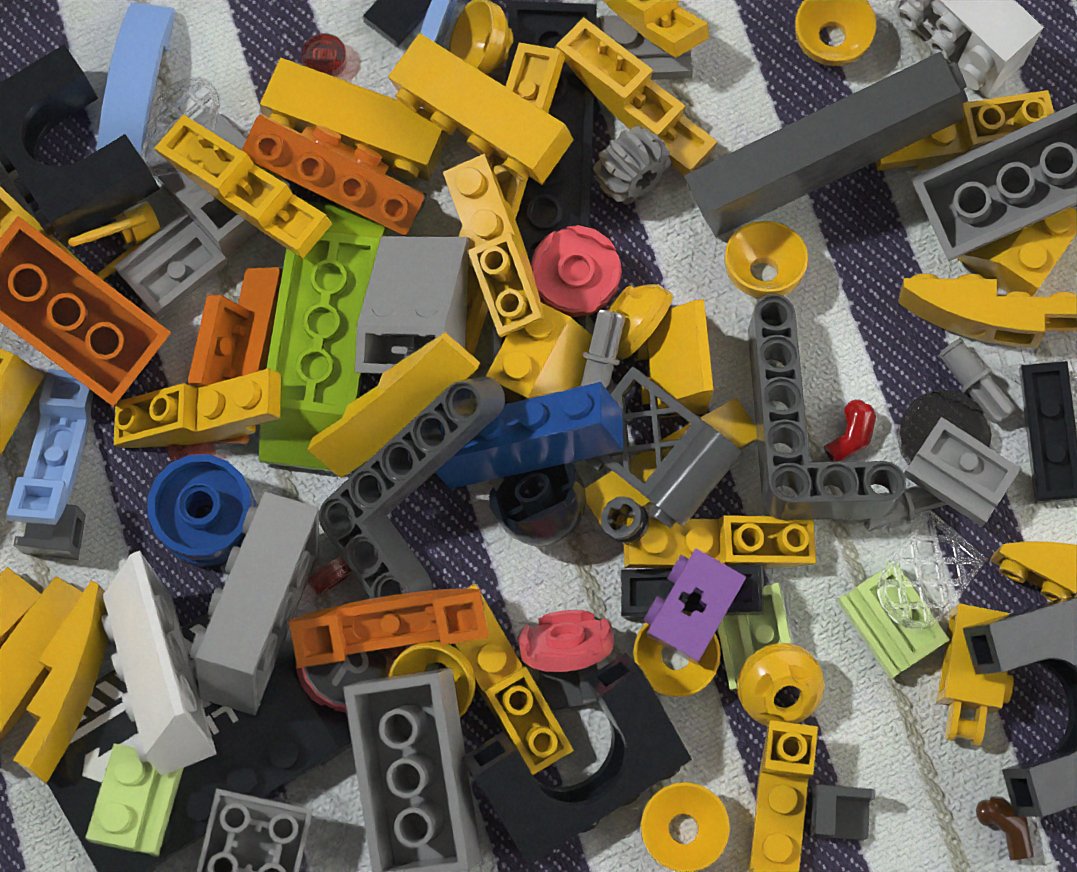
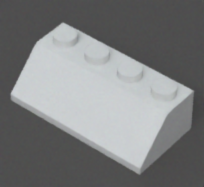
M137 551L130 554L104 592L103 598L107 614L102 615L101 618L108 638L111 642L115 641L117 653L112 654L115 671L120 680L126 682L128 692L122 695L125 710L132 722L136 721L139 733L133 735L134 747L140 760L143 763L149 761L158 773L163 776L216 754V750L200 699L196 679L193 678L192 665L172 595L142 553Z

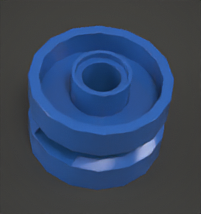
M210 454L188 455L170 463L155 478L148 494L147 517L155 535L180 561L198 568L220 567L227 564L228 557L234 546L241 548L246 536L242 532L246 514L251 506L258 507V504L244 476L230 462ZM205 507L212 508V511L206 517L198 518L200 510Z

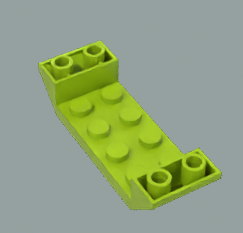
M305 201L326 214L332 225L304 259L286 248L266 368L281 374L280 419L260 423L259 462L333 472L308 452L307 449L312 437L340 420L347 405L359 398L363 373L355 372L357 324L381 236H388L389 228L342 205Z

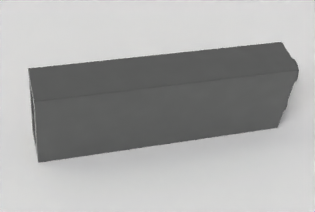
M940 51L684 175L705 221L715 237H719L963 120V103L968 101L964 90L967 87L966 82L956 62L948 65Z

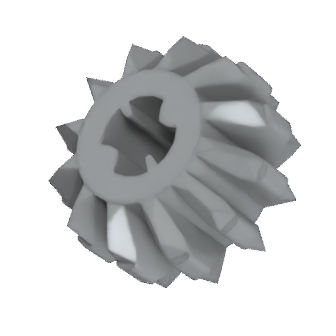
M636 126L629 132L624 130L614 141L609 140V146L606 150L599 153L600 160L595 163L593 168L596 173L595 179L600 184V188L609 197L612 196L616 202L622 201L627 205L636 198L641 200L648 191L655 190V185L658 181L665 178L664 171L670 167L672 162L669 158L670 151L665 147V143L657 134L653 135L648 129L644 130L640 126Z

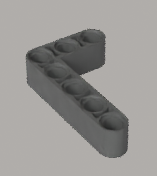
M769 294L761 297L755 304L750 320L748 341L762 502L765 510L769 515L781 520L879 519L887 517L893 513L906 488V477L899 466L886 461L810 462L795 309L790 300L782 295ZM763 320H775L780 326H770ZM766 360H777L781 362L784 367H772L766 362ZM769 402H782L789 409L777 410ZM773 444H786L793 452L781 453L775 449ZM871 485L884 486L890 492V495L884 496L876 493ZM824 486H836L843 492L844 496H833L824 489ZM777 487H790L796 492L797 496L786 497L779 493Z
M479 377L457 381L450 385L321 505L319 522L323 531L371 599L402 594L400 584L404 589V593L432 590V581L428 573L387 515L500 414L504 407L505 396L501 385L495 379ZM472 392L477 397V409L474 408L471 402ZM440 422L443 424V426H444V428H445V437H444V438L442 437V435H441V433H440V429H439V424H440ZM409 451L413 457V466L408 459ZM378 480L382 487V493L378 489ZM347 509H349V511H350V513H351V520H350V518H349V516H348V511H347ZM373 546H375V548H376V550H377L378 558L376 557V555H375V553H374V548H373Z

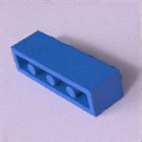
M601 382L505 404L503 410L492 422L435 473L450 489H455L623 451L622 409ZM440 422L439 429L442 437L444 438L445 428L443 424Z

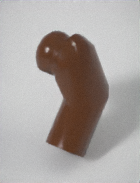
M992 796L990 800L980 801L976 807L977 819L982 825L989 826L994 824L1005 833L1009 860L1033 858L1034 854L1026 817H1015L1011 803L1004 797Z

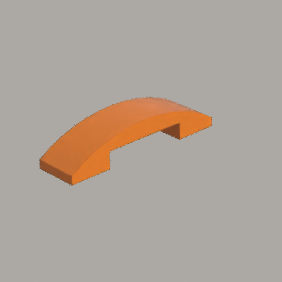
M443 589L390 595L334 606L289 620L298 668L345 661L348 654L440 640L441 645L489 638L481 589Z

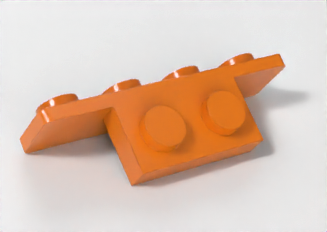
M264 115L256 117L242 148V151L248 154L253 163L401 235L408 233L425 196L422 192L385 175L389 165L381 162L383 157L379 153L362 145H358L357 149H354L340 142L341 136L337 132L321 125H316L315 129L307 126L302 133H299Z
M278 267L246 269L238 304L222 295H207L187 383L200 388L265 370L272 338L282 269ZM251 434L213 441V443L247 444Z

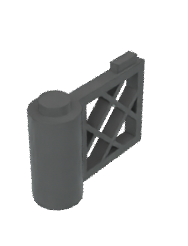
M632 366L610 394L622 409L623 451L584 460L598 471L604 465L608 466L654 503L648 511L671 529L675 522L684 527L743 452ZM638 382L649 391L651 410L626 414L624 397L634 384ZM657 398L670 408L658 409ZM679 414L691 424L679 440L662 442L659 417ZM652 418L654 443L629 446L627 421ZM671 449V451L663 459V450ZM655 451L657 468L648 480L643 483L632 474L630 454ZM622 455L623 466L620 465L617 461H615L611 456Z

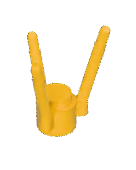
M148 201L133 205L112 218L111 220L115 219L116 221L114 223L69 239V245L75 247L120 232L126 244L135 242V245L96 274L102 280L116 272L114 266L161 230L157 217Z

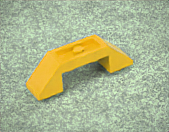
M773 720L768 722L758 776L748 872H799L808 778L813 776L818 726Z

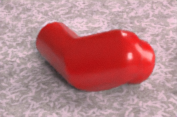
M861 399L852 400L845 406L844 413L848 421L846 433L824 445L825 453L831 462H843L867 448L871 443L876 414L873 407Z

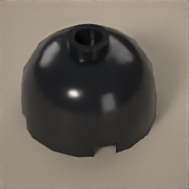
M571 462L503 477L504 481L500 484L498 490L496 491L493 486L489 493V507L502 528L512 538L530 546H545L558 542L569 535L580 523L586 506V492L583 481Z

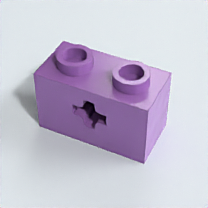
M695 548L690 558L681 554L667 580L675 584L667 599L664 600L657 596L643 620L651 625L646 636L696 665L746 576ZM694 592L701 596L699 606L704 609V612L701 613L695 610L689 617L682 613L684 603L679 598L680 596L689 598Z

